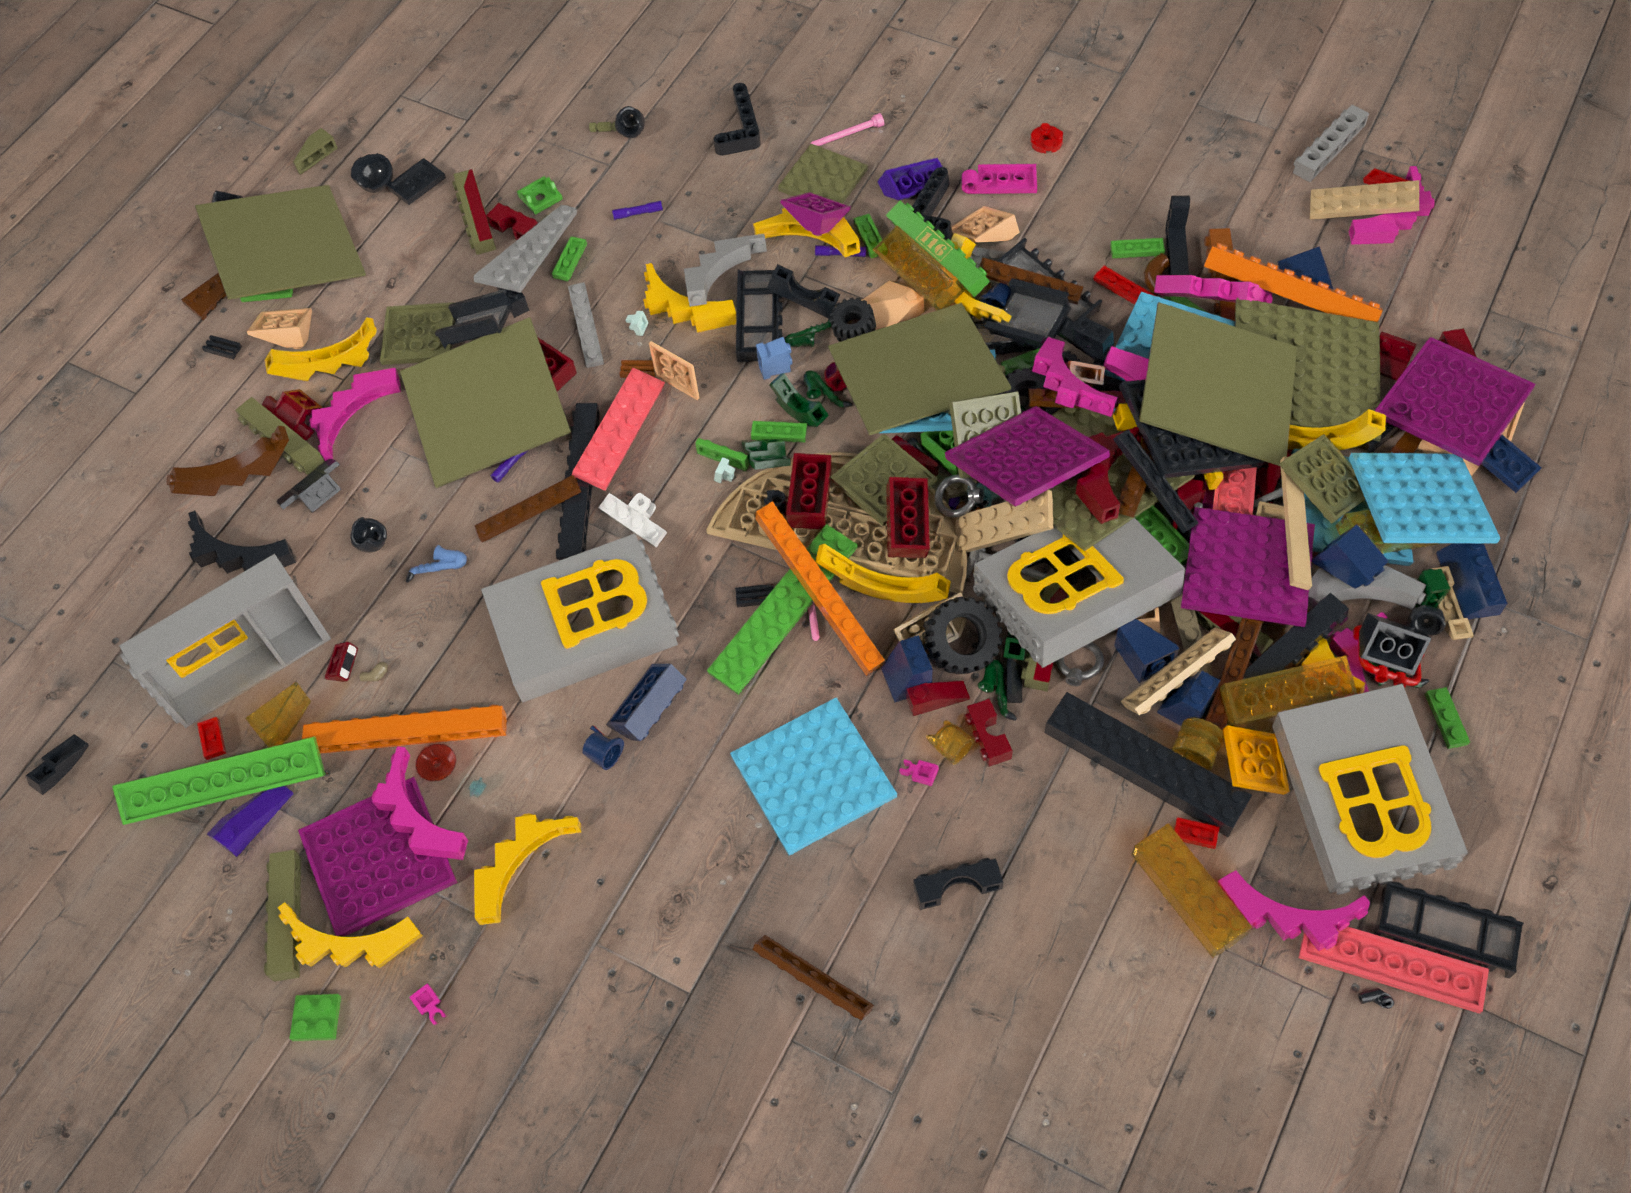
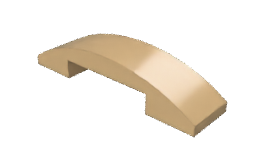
M1449 566L1431 568L1433 570L1442 569L1451 588L1438 605V608L1443 611L1445 616L1446 632L1452 640L1472 638L1474 635L1468 618H1463L1452 588L1454 580Z

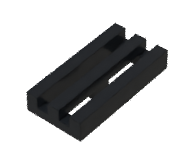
M210 335V340H207L205 342L206 346L203 345L202 347L204 352L234 360L242 345L239 342Z
M766 584L735 588L737 608L761 605L766 598H757L768 596L774 589V585ZM752 598V599H750V600H741V601H740V599Z

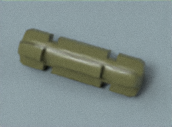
M615 121L613 123L598 122V124L590 122L589 130L590 132H597V130L599 132L616 131Z

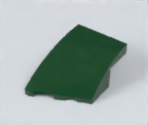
M760 439L752 442L742 440L745 455H748V461L755 470L791 466V458L786 456L784 440Z

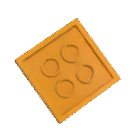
M1229 725L1223 728L1232 785L1234 787L1282 795L1290 792L1284 759L1275 734Z

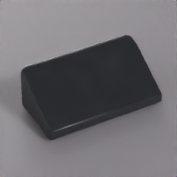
M1012 658L1007 659L1006 666L1007 703H1022V668Z

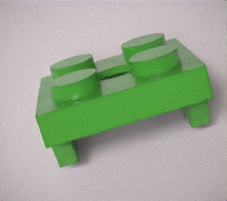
M545 176L517 191L518 197L535 215L563 199L554 181H551L550 177L546 178ZM541 194L545 195V198L537 200L536 196Z

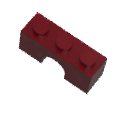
M498 203L486 215L489 226L501 233L513 227L515 240L521 238L538 224L534 218H529L523 213L517 212L501 203Z
M990 698L968 705L964 718L967 725H971L973 729L972 737L975 743H979L981 748L979 753L982 760H986L988 767L1011 760L1013 750L1005 733L994 736L986 731L988 727L996 725L997 714Z

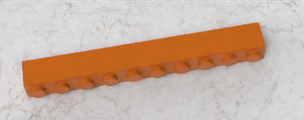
M1221 243L1212 245L1204 267L1243 282H1252L1264 290L1324 313L1378 322L1383 312L1380 304L1370 301L1368 303L1362 301L1363 297L1355 294L1349 296L1345 294L1346 291L1340 288L1333 290L1328 288L1329 285L1324 282H1312V278L1302 275L1299 277L1294 275L1295 272L1285 268L1283 271L1278 269V265L1268 262L1265 264L1260 262L1261 259L1258 257H1246L1244 252L1236 249L1234 251L1228 250L1227 246Z
M771 502L756 512V521L864 674L868 676L880 668L885 659L775 504Z
M490 705L489 707H470L469 709L462 710L454 708L441 712L437 710L430 711L429 713L413 712L409 715L393 714L389 717L372 716L368 719L352 718L348 721L312 722L311 724L303 725L302 739L315 736L319 752L322 754L506 736L507 714L503 706Z

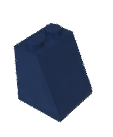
M1320 246L1278 261L1279 269L1283 271L1285 268L1295 272L1294 275L1299 277L1302 275L1312 278V282L1318 283L1321 281L1328 284V288L1333 289Z
M1357 524L1331 541L1312 559L1315 565L1354 589L1361 585L1366 587L1375 580L1373 576L1376 577L1385 570L1383 566L1389 562Z
M1137 619L1118 628L1114 644L1139 683L1145 681L1147 676L1161 670L1173 661L1179 651V647L1175 643Z
M919 635L899 641L881 667L894 703L907 699V688L924 683H932L933 669Z
M1199 671L1197 674L1189 676L1180 687L1169 692L1157 713L1193 733L1210 707L1221 680L1204 671Z

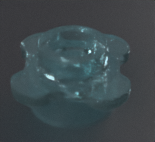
M482 777L478 781L475 779L468 789L470 790V797L474 795L478 798L485 790L487 784L482 781Z

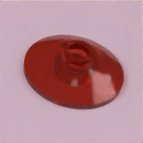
M440 743L427 746L419 753L416 759L418 774L423 779L431 782L447 778L456 766L454 751L449 746ZM441 763L439 767L435 768L436 764Z

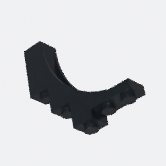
M195 510L188 513L190 518L188 525L194 531V535H192L194 542L190 544L191 552H189L191 560L197 562L201 568L216 562L218 567L223 568L227 574L241 568L246 571L273 554L277 556L283 567L296 563L292 548L286 539L261 546L232 545L220 541L206 532L203 520Z

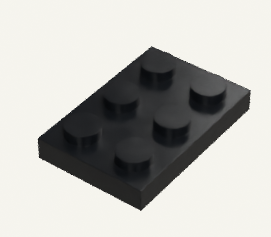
M423 158L391 181L387 187L393 194L410 205L444 180L446 176L444 172Z

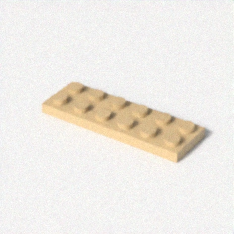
M1419 180L1311 190L1310 220L1419 211Z
M1046 490L1016 507L1006 501L955 517L958 552H962L963 549V551L968 553L1053 529L1052 491Z
M1216 627L1121 700V703L1125 708L1138 715L1147 713L1154 703L1165 699L1168 692L1180 687L1186 678L1197 674L1200 667L1212 662L1221 651L1230 648L1231 643L1236 640L1230 632Z

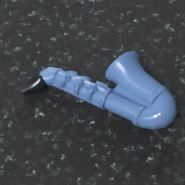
M437 545L433 553V559L440 561L412 567L407 574L406 582L409 583L415 574L462 568L467 562V556L458 550H446Z

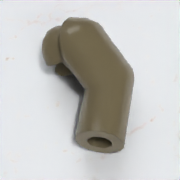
M379 662L371 672H361L360 681L381 680L388 670V665L385 662Z

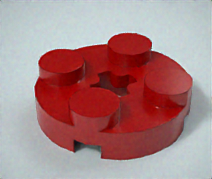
M1042 123L1040 127L1035 128L1031 133L1030 141L1032 148L1039 153L1045 154L1046 151H1052L1051 153L1058 151L1062 147L1063 131L1050 126L1048 123Z

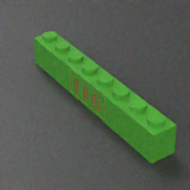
M899 201L886 214L888 219L968 292L976 297L990 282L986 278L987 273L981 267L977 269L975 267L977 264L970 257L966 259V254L960 248L956 250L951 240L943 239L945 236L938 229L934 231L935 227L928 220L924 222V217L919 212L914 213V208L909 203L904 204Z

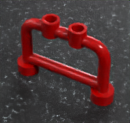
M1362 625L1356 626L1353 629V637L1358 641L1359 663L1366 671L1375 674L1377 682L1383 683L1389 679L1393 681V686L1403 684L1404 688L1406 685L1416 686L1420 683L1422 677L1421 661L1413 678H1409L1403 672L1394 673L1388 671L1386 666H1374L1368 660L1359 657V630Z

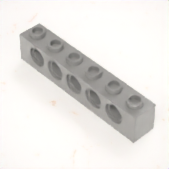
M1351 105L1347 110L1345 109L1340 117L1336 118L1331 126L1323 131L1320 138L1317 137L1312 146L1307 147L1303 155L1296 158L1293 173L1311 182L1363 129L1369 113L1354 105Z

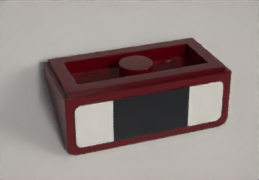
M350 642L335 644L324 679L347 682L358 647Z

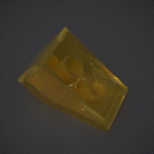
M295 682L245 719L268 747L280 745L289 739L311 700L299 684Z

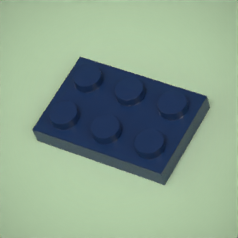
M1503 435L1499 437L1481 463L1515 493L1541 469L1536 462Z

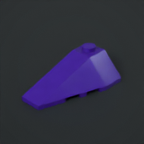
M938 158L885 170L877 182L884 196L896 200L911 198L923 189L933 171L938 167H942Z
M285 786L265 790L222 817L207 835L238 857L294 793Z

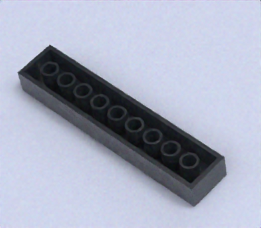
M1068 692L1065 693L1046 722L1045 734L1196 820L1219 827V833L1226 837L1230 836L1252 797V794L1245 790L1234 787L1227 780Z

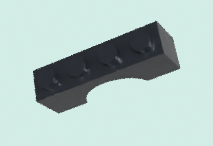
M777 264L766 288L828 319L841 295L827 287L820 290L807 289L796 281L792 270Z
M984 858L975 864L964 863L956 869L949 870L945 868L939 870L936 874H921L917 876L916 879H913V887L920 910L941 905L944 892L955 884L965 883L972 885L981 894L1003 889V879L996 858L991 860L990 858Z

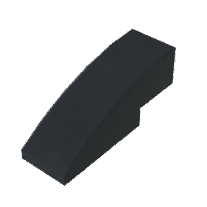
M73 734L41 757L42 764L26 775L29 786L44 795L74 767L88 748V743Z

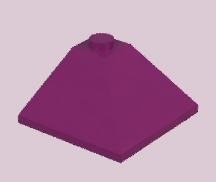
M811 192L782 199L780 202L805 230L811 231L816 236L829 232L851 208V206Z

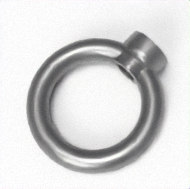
M959 474L952 475L944 479L937 487L934 498L935 505L939 512L945 516L960 517L967 514L976 503L983 502L984 491L982 488H977L971 478H960ZM952 483H965L970 489L967 504L957 510L946 508L942 502L944 490Z
M1093 642L1083 646L1092 651L1096 658L1095 665L1090 670L1082 672L1077 668L1069 669L1064 663V657L1056 661L1059 670L1066 675L1065 681L1067 684L1075 687L1080 686L1082 680L1094 677L1102 669L1104 663L1103 654L1100 648Z

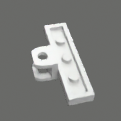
M609 493L598 507L655 547L659 545L667 534L664 529L649 520L656 509V505L641 493L636 494L628 505Z

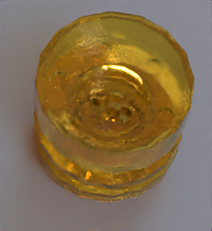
M1187 718L1183 720L1178 738H1176L1172 750L1201 767L1211 770L1224 739V733L1211 722L1199 718Z

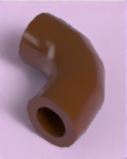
M1163 253L1156 255L1150 260L1144 271L1145 284L1150 292L1158 296V294L1154 293L1156 277L1170 267L1169 260Z

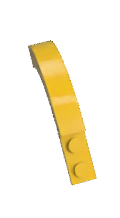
M954 233L951 239L955 245L954 248L956 250L960 248L966 254L965 258L968 259L971 257L976 244L967 237ZM945 271L947 289L956 304L962 303L965 310L981 320L982 316L986 318L991 316V319L999 323L1001 321L1009 323L1011 315L1002 309L975 300L970 292Z
M1368 409L1356 419L1336 426L1311 428L1290 425L1287 449H1302L1323 434L1338 450L1362 445L1385 431L1386 415Z
M826 544L819 545L815 562L840 577L839 582L857 592L883 600L902 603H928L948 598L951 581L939 573L923 577L885 575L854 563Z

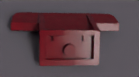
M1382 331L1379 336L1380 375L1397 381L1406 370L1417 344Z
M302 390L284 391L278 401L272 396H266L262 403V406L305 441L315 432L304 421L307 415H312V410L321 409L322 406Z

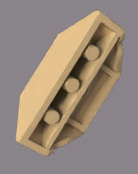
M957 593L931 606L894 628L893 630L899 641L919 635L922 645L926 644L925 639H922V633L925 632L923 626L925 621L929 619L928 615L930 612L935 610V607L950 599L963 597L962 593ZM957 617L948 623L946 628L948 643L961 637L966 618ZM926 649L925 652L927 655H929L930 653L928 649Z

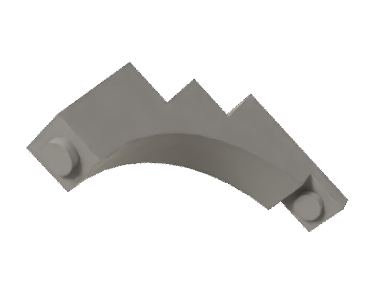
M757 234L714 241L715 253L699 255L701 266L684 269L689 306L707 304L708 291L721 274L737 264L750 260L751 254L767 252L765 235Z
M1384 565L1383 568L1385 570L1378 576H1373L1375 580L1366 587L1361 585L1354 589L1319 567L1311 578L1312 587L1309 589L1307 610L1311 611L1330 592L1340 601L1360 598L1393 602L1413 610L1417 603L1421 605L1426 596L1423 593L1426 584Z

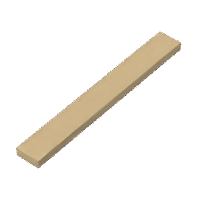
M1283 456L1280 463L1288 457ZM1281 467L1290 585L1309 590L1312 587L1304 492Z

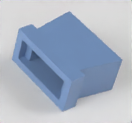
M784 337L764 345L763 343L756 344L758 365L764 380L771 378L770 376L791 372L790 365L793 364L790 355L791 348L789 343L785 342Z

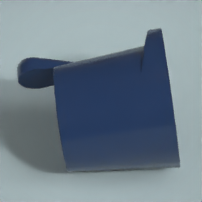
M991 282L989 291L981 295L978 301L1003 310L1012 292L1006 284Z
M592 725L590 730L595 733H592L585 741L582 753L603 770H608L615 765L622 754L624 741L619 737L611 739Z

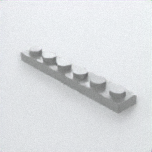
M585 282L570 285L568 289L586 366L590 368L603 365L604 361Z

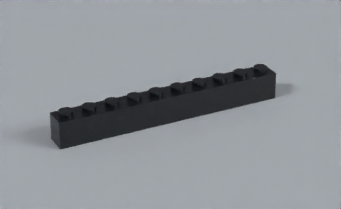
M576 403L575 410L572 411L574 424L570 427L572 440H569L570 455H567V465L569 467L565 471V479L572 476L575 466L599 427L600 411L597 403ZM578 478L576 479L582 492L561 503L563 517H560L561 532L558 533L559 548L556 549V559L559 561L586 551L593 485Z

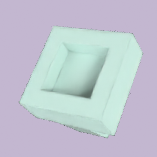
M637 311L635 315H628L626 318V322L631 323L629 326L630 330H634L638 336H643L649 323L644 312Z
M721 459L715 471L714 481L721 483L724 479L732 482L735 468L729 466L728 459Z

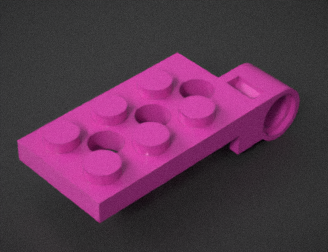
M978 164V173L975 170H966L962 173V191L967 194L1037 193L1036 164Z

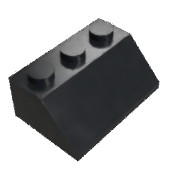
M1367 613L1359 630V657L1414 675L1432 638L1421 630Z

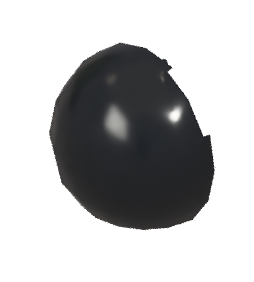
M379 153L368 154L364 157H359L354 162L351 168V178L364 190L376 193L384 190L390 184L393 178V168L389 159Z

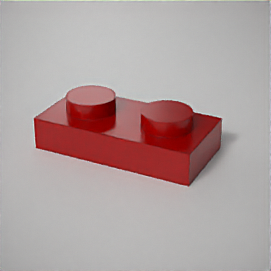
M214 717L197 723L204 758L209 760L226 754L220 720Z
M1177 817L1172 839L1215 849L1219 827Z

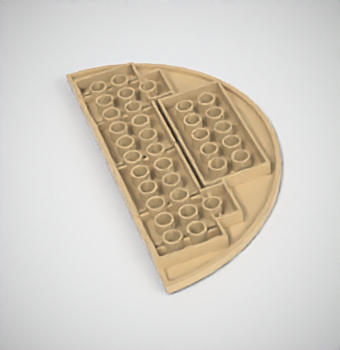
M841 452L817 453L831 455V476L858 455ZM793 458L791 459V466L764 469L736 488L712 517L706 529L707 534L777 550L756 521V512L764 507V498H767L768 490H779L785 494L786 511L782 516L787 521L786 512ZM830 482L826 524L857 544L858 548L849 558L851 561L871 571L896 577H923L939 573L951 581L949 591L961 592L963 594L967 572V553L963 549L962 552H958L955 517H948L939 512L934 499L936 491L932 487L928 489L930 550L926 558L888 557L887 524L882 526L835 484ZM942 498L944 506L950 509L949 505ZM792 528L806 549L822 530Z

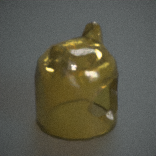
M948 720L943 722V727L935 735L926 736L937 752L953 765L959 763L974 744V738Z

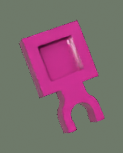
M904 759V765L909 766V768H900L901 775H912V781L932 786L939 771L938 765L921 760L915 765L911 761Z
M428 983L409 997L421 1015L429 1013V1019L433 1025L437 1024L434 1019L436 1013H440L443 1018L447 1016L443 1010L437 1008L436 1005L441 1000Z

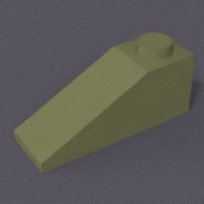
M318 129L307 138L293 161L298 174H303L338 149L333 136L324 129Z

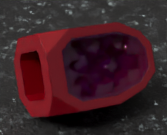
M832 362L824 372L825 380L834 391H841L846 385L835 362Z

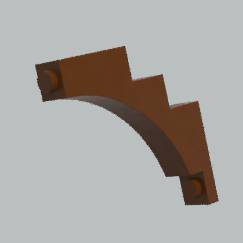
M277 426L271 438L261 437L242 453L224 461L199 467H173L166 479L171 493L216 496L221 485L243 486L249 474L270 476L289 441L285 426Z

